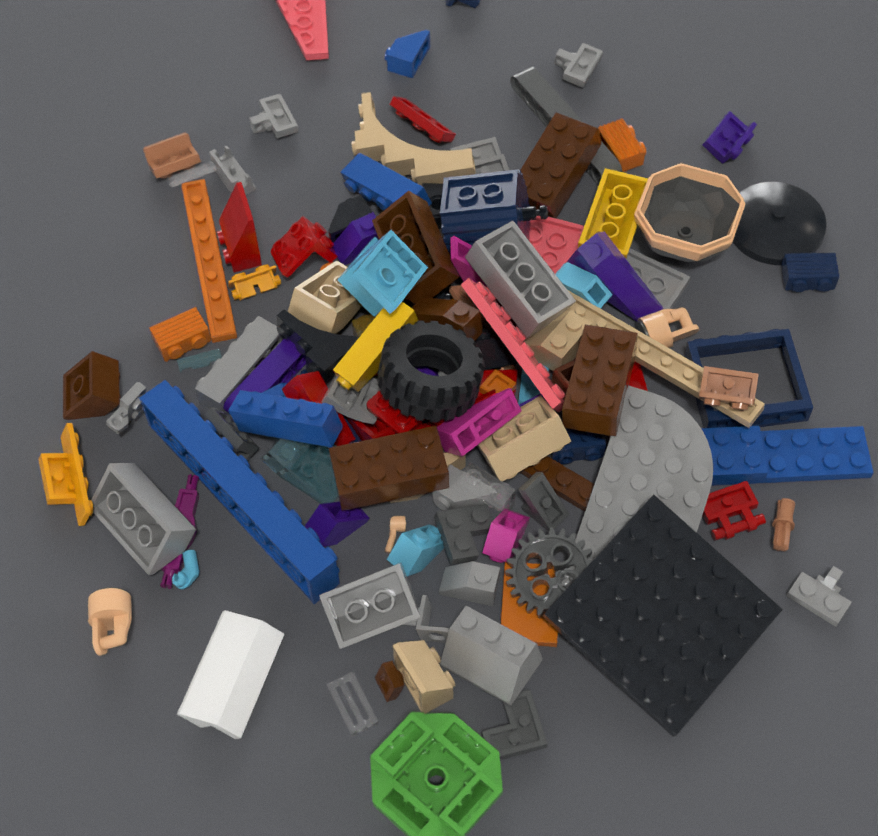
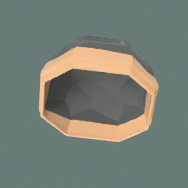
M680 163L651 174L634 217L640 233L651 250L659 255L686 262L709 260L730 247L746 203L728 176Z

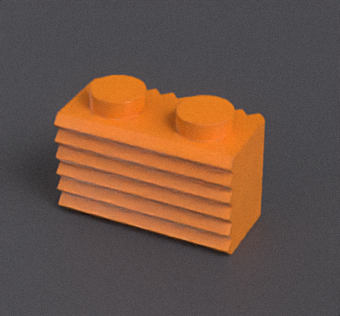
M623 118L598 127L601 142L618 159L622 172L644 164L646 147L643 142H638L635 137L634 128L631 125H627Z
M196 307L149 327L155 345L164 361L167 362L169 359L180 358L187 351L202 348L207 342L211 341L209 329Z

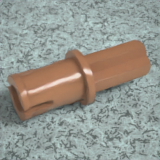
M782 498L781 501L778 500L776 519L772 522V526L775 528L773 548L776 551L785 552L788 550L790 532L795 527L793 522L795 502L788 498Z

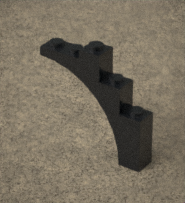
M285 309L277 314L278 333L284 339L291 340L295 344L296 349L302 355H306L307 372L319 371L325 383L335 375L333 369L360 337L338 335L317 329L298 320Z

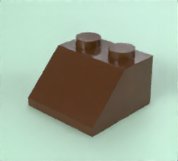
M91 351L63 374V419L73 420L105 416L120 404L119 360Z

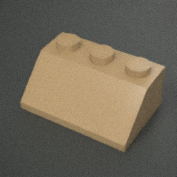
M541 395L521 406L522 411L477 445L500 482L515 477L521 470L539 463L542 458L552 452L560 451L566 444L571 442L559 415Z

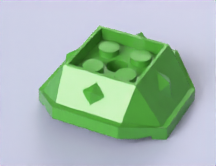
M411 712L370 756L373 806L407 836H466L503 794L499 751L455 714ZM438 775L443 777L445 781L441 785L434 786L429 783V779Z

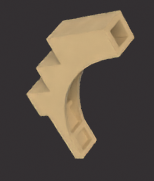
M371 92L362 94V104H358L363 121L360 122V130L355 131V141H352L354 156L360 152L377 162L381 161L382 165L402 176L411 175L412 181L421 186L423 183H443L445 177L476 174L471 148L440 151L408 144L392 135L378 121Z

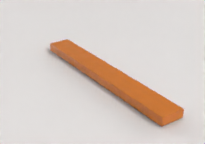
M205 179L181 183L212 343L235 339L237 334Z

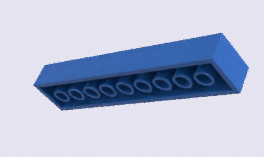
M164 380L141 396L139 399L148 425L189 470L199 477L201 483L313 604L321 600L319 595L333 590L340 584L338 575L340 570L336 563L338 558L334 551L328 546L324 548L319 543L320 539L316 532L310 527L306 529L301 524L302 520L298 513L293 509L289 511L283 505L285 502L280 494L275 490L271 492L266 487L267 482L258 472L254 474L249 469L250 465L245 457L242 455L237 456L233 452L234 449L231 443L225 437L221 439L216 434L217 430L209 420L204 421L200 417L201 414L198 408L192 402L188 404L184 400L185 397L177 386L172 387Z

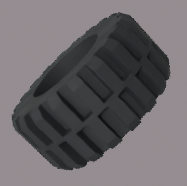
M416 321L414 325L410 323L403 325L401 329L398 328L386 339L381 353L377 382L385 400L389 399V404L395 410L397 408L400 409L401 414L407 417L409 415L416 417L415 420L423 421L424 419L430 420V422H439L440 419L448 421L454 419L455 415L457 417L463 415L474 405L481 385L485 362L482 352L477 347L475 341L471 337L467 338L466 333L459 329L457 331L449 324H438V321H430V323ZM414 367H432L444 372L447 375H428L423 372H420Z

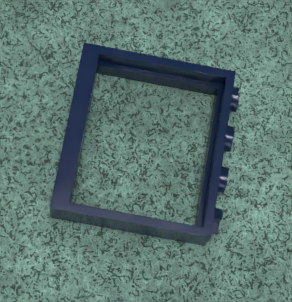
M771 329L765 332H746L741 335H722L717 338H698L687 341L685 358L701 367L700 358L781 348L797 400L765 404L764 410L751 426L767 427L809 421L813 404L789 329ZM695 397L703 428L745 426L719 410L714 411L712 406L705 405L704 401Z

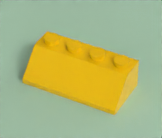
M605 168L578 242V248L596 233L605 231L622 255L627 258L637 229L634 214L648 178Z

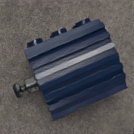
M518 169L445 177L440 207L443 241L451 256V237L456 236L466 243L473 245L475 241L511 221L515 222L529 240L530 221L536 220L537 216H540L541 219H547L548 209L545 205L540 206L539 210H536L535 207H530L525 179H523L521 170Z

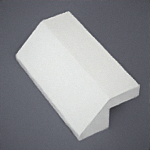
M226 610L223 611L177 715L200 728L213 726L234 739H240L284 637V633L262 620Z

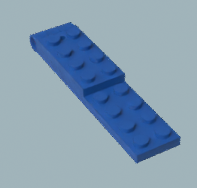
M746 426L701 428L709 443L713 459L711 486L734 485L747 481L748 484L860 479L871 478L874 473L863 426L760 431L759 426H751L750 428Z

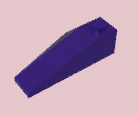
M605 231L593 235L568 259V263L596 275L613 294L607 302L635 321H638L640 317L664 309Z

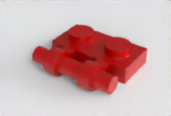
M747 481L709 493L702 516L707 525L717 522L720 528L711 530L714 541L722 538L728 540L734 538L737 533L743 531L751 532L757 530V526L766 524L765 516L762 513L753 516L751 510L757 509L759 503ZM740 514L742 520L731 524L728 518Z

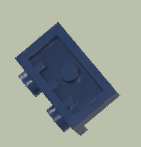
M568 428L566 431L571 442L566 444L560 451L550 454L551 458L560 464H570L579 460L595 461L604 457L606 441L602 439V434Z

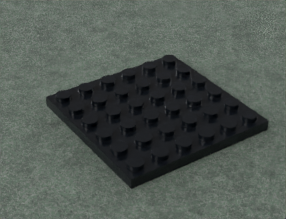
M653 494L542 617L670 735L675 737L783 609Z

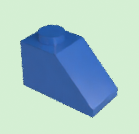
M423 30L395 39L393 45L388 47L385 53L388 71L413 78L430 49V31Z

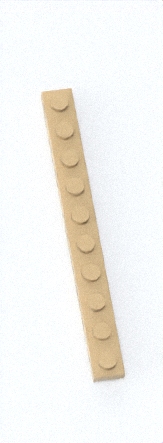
M569 291L576 302L567 310H571L592 323V326L637 332L635 361L699 398L704 368ZM755 398L754 407L748 406V410L731 408L732 404L723 402L720 403V406H712L750 428L764 410L765 403Z

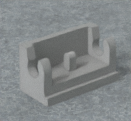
M224 146L225 154L220 157L215 149L209 151L213 170L230 193H232L237 182H242L245 195L256 190L252 178L245 173L234 156H232L228 146Z

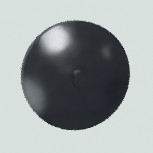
M782 182L758 183L740 192L746 204L733 239V244L743 254L764 264L781 266L784 254L815 253L819 249L826 233L827 222L822 207L809 193L799 187Z

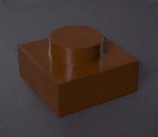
M393 661L382 663L375 676V680L386 701L390 702L396 700L405 686L402 673L396 669Z

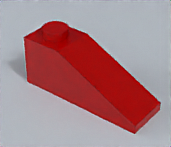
M319 371L297 375L282 388L286 398L304 399L315 403H322L328 390ZM338 412L337 414L343 428L332 447L350 444L355 440L343 415Z

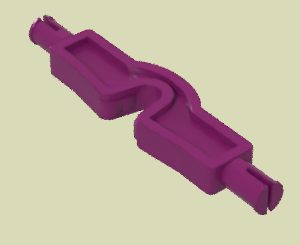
M192 474L188 475L185 489L179 490L175 507L196 529L186 550L196 538L197 524L195 514L200 497L196 490L199 477L197 475L192 477ZM180 554L161 568L162 572H164L160 584L162 588H172V576L174 573L178 574L182 570L183 554Z

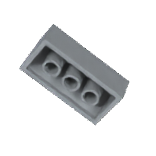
M514 221L475 241L465 256L527 338L548 326L576 302Z
M109 463L91 499L93 513L148 575H153L186 550L196 529L135 463Z

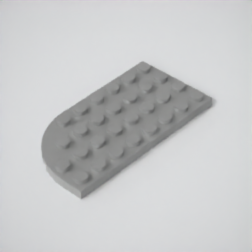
M628 386L617 436H611L575 541V543L584 540L585 546L583 550H592V555L588 559H595L653 494L694 531H698L712 484L713 459L704 432L686 410L663 396ZM570 566L566 570H575L576 566ZM566 578L562 581L561 585L567 589L575 580L573 578Z

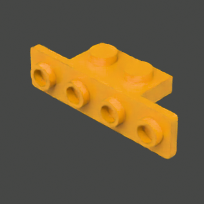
M66 423L61 434L63 453H41L39 465L47 505L74 504L78 526H85L89 516H92L93 503L91 500H88V480L83 476L82 471L83 456L79 455L77 448L79 444L78 434L74 433L72 423Z

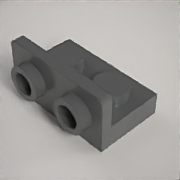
M213 407L205 413V416L216 428V434L221 439L225 437L233 446V452L237 456H244L248 461L259 448L245 432L238 430L234 420L227 413Z

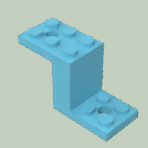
M390 230L380 240L374 237L337 280L374 317L383 307L389 313H392L428 267Z

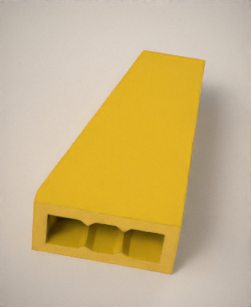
M401 302L392 313H389L383 307L333 369L338 377L336 381L346 390L353 388L359 392L378 372L383 345L386 339L390 337V334L398 328L401 329L403 325L408 323L414 325L418 321L415 311L404 302Z

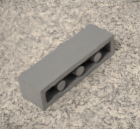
M260 316L252 323H249L237 341L235 340L230 344L224 356L215 361L210 372L197 382L195 392L198 402L209 409L213 407L225 412L223 406L228 396L284 339L278 333L277 326Z

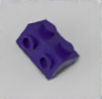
M729 111L707 137L702 146L722 164L730 158L734 160L743 151L741 148L742 144L746 145L755 135L752 131L757 124L752 122L749 126H746Z

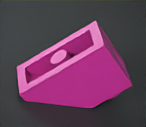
M504 509L491 522L482 553L489 555L491 560L499 563L507 562L508 558H513L514 555L511 550L512 548L518 549L519 540L524 535L530 517Z

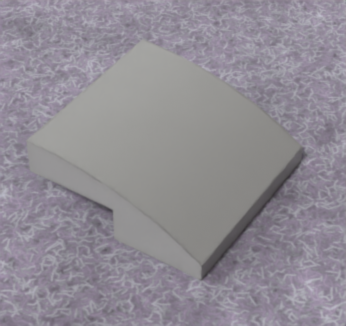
M496 137L450 148V151L471 148L476 174L509 170L505 156L500 152Z
M335 374L322 403L333 405L338 413L349 418L374 424L377 417L367 409L366 403L381 390L377 380L372 377L357 392L353 388L349 390L343 388L336 381L338 377Z

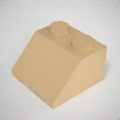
M567 310L548 326L525 339L524 342L532 349L535 354L534 357L539 363L554 371L556 368L576 358L585 324L592 325V323L573 311Z
M424 640L399 642L393 645L395 667L402 673L404 684L421 712L426 714L453 699L455 682L448 671L443 672L439 665L441 660L434 647L429 649Z

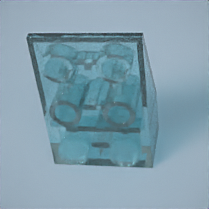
M278 438L260 458L279 477L320 504L334 502L338 497L329 448L331 447Z

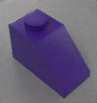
M374 212L352 221L334 242L332 248L338 256V261L343 265L352 263L374 237L379 240L372 222L376 218Z
M340 501L319 504L304 527L306 529L312 528L320 539L319 543L325 547L337 545L367 523L370 518L360 507L342 511Z

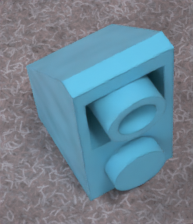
M564 263L555 273L567 290L600 309L613 295L596 275L571 263Z
M429 524L403 532L387 560L393 565L402 563L407 576L421 572L445 548L438 528Z

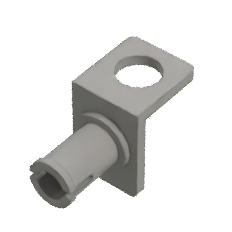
M422 595L421 604L418 608L421 617L402 625L416 626V631L421 640L446 643L449 629L429 626L432 605L428 596ZM430 633H437L443 636H435Z

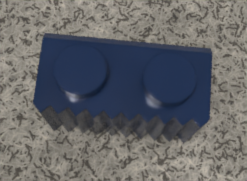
M836 253L784 254L781 267L785 290L803 292L810 289L822 292L834 290L840 276Z

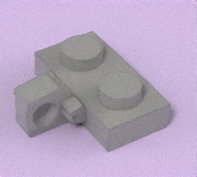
M582 43L577 53H570L559 49L556 53L554 64L565 70L563 80L584 88L602 59L603 52Z
M281 94L260 99L259 105L262 112L257 116L250 117V127L254 134L265 132V130H273L276 138L299 132L298 124Z
M136 382L120 399V407L106 421V425L116 434L124 431L132 419L137 420L143 414L144 410L139 399L146 394V387L143 384Z
M835 566L832 567L826 578L819 575L816 580L802 572L786 596L837 627L852 603L839 594L841 588L836 584L840 580L843 571Z

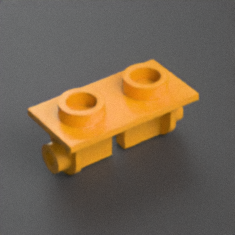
M269 264L257 267L253 273L246 275L245 272L232 276V280L228 281V288H234V290H231L233 299L241 301L255 296L256 292L253 286L258 285L260 293L278 288L277 285L281 284L279 275H273L276 273V265L270 267Z

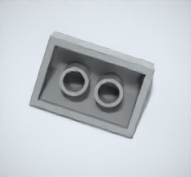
M402 563L390 566L319 595L340 649L421 617Z
M465 606L449 629L440 665L511 706L543 658L537 643Z

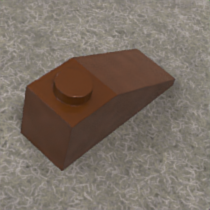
M421 298L412 307L418 321H424V323L438 321V324L452 325L453 329L457 331L459 329L466 333L467 338L471 337L474 341L483 333L480 310L460 300Z

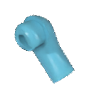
M187 550L182 553L185 567L178 572V575L174 573L172 576V583L178 589L188 588L199 576L200 572L195 550Z

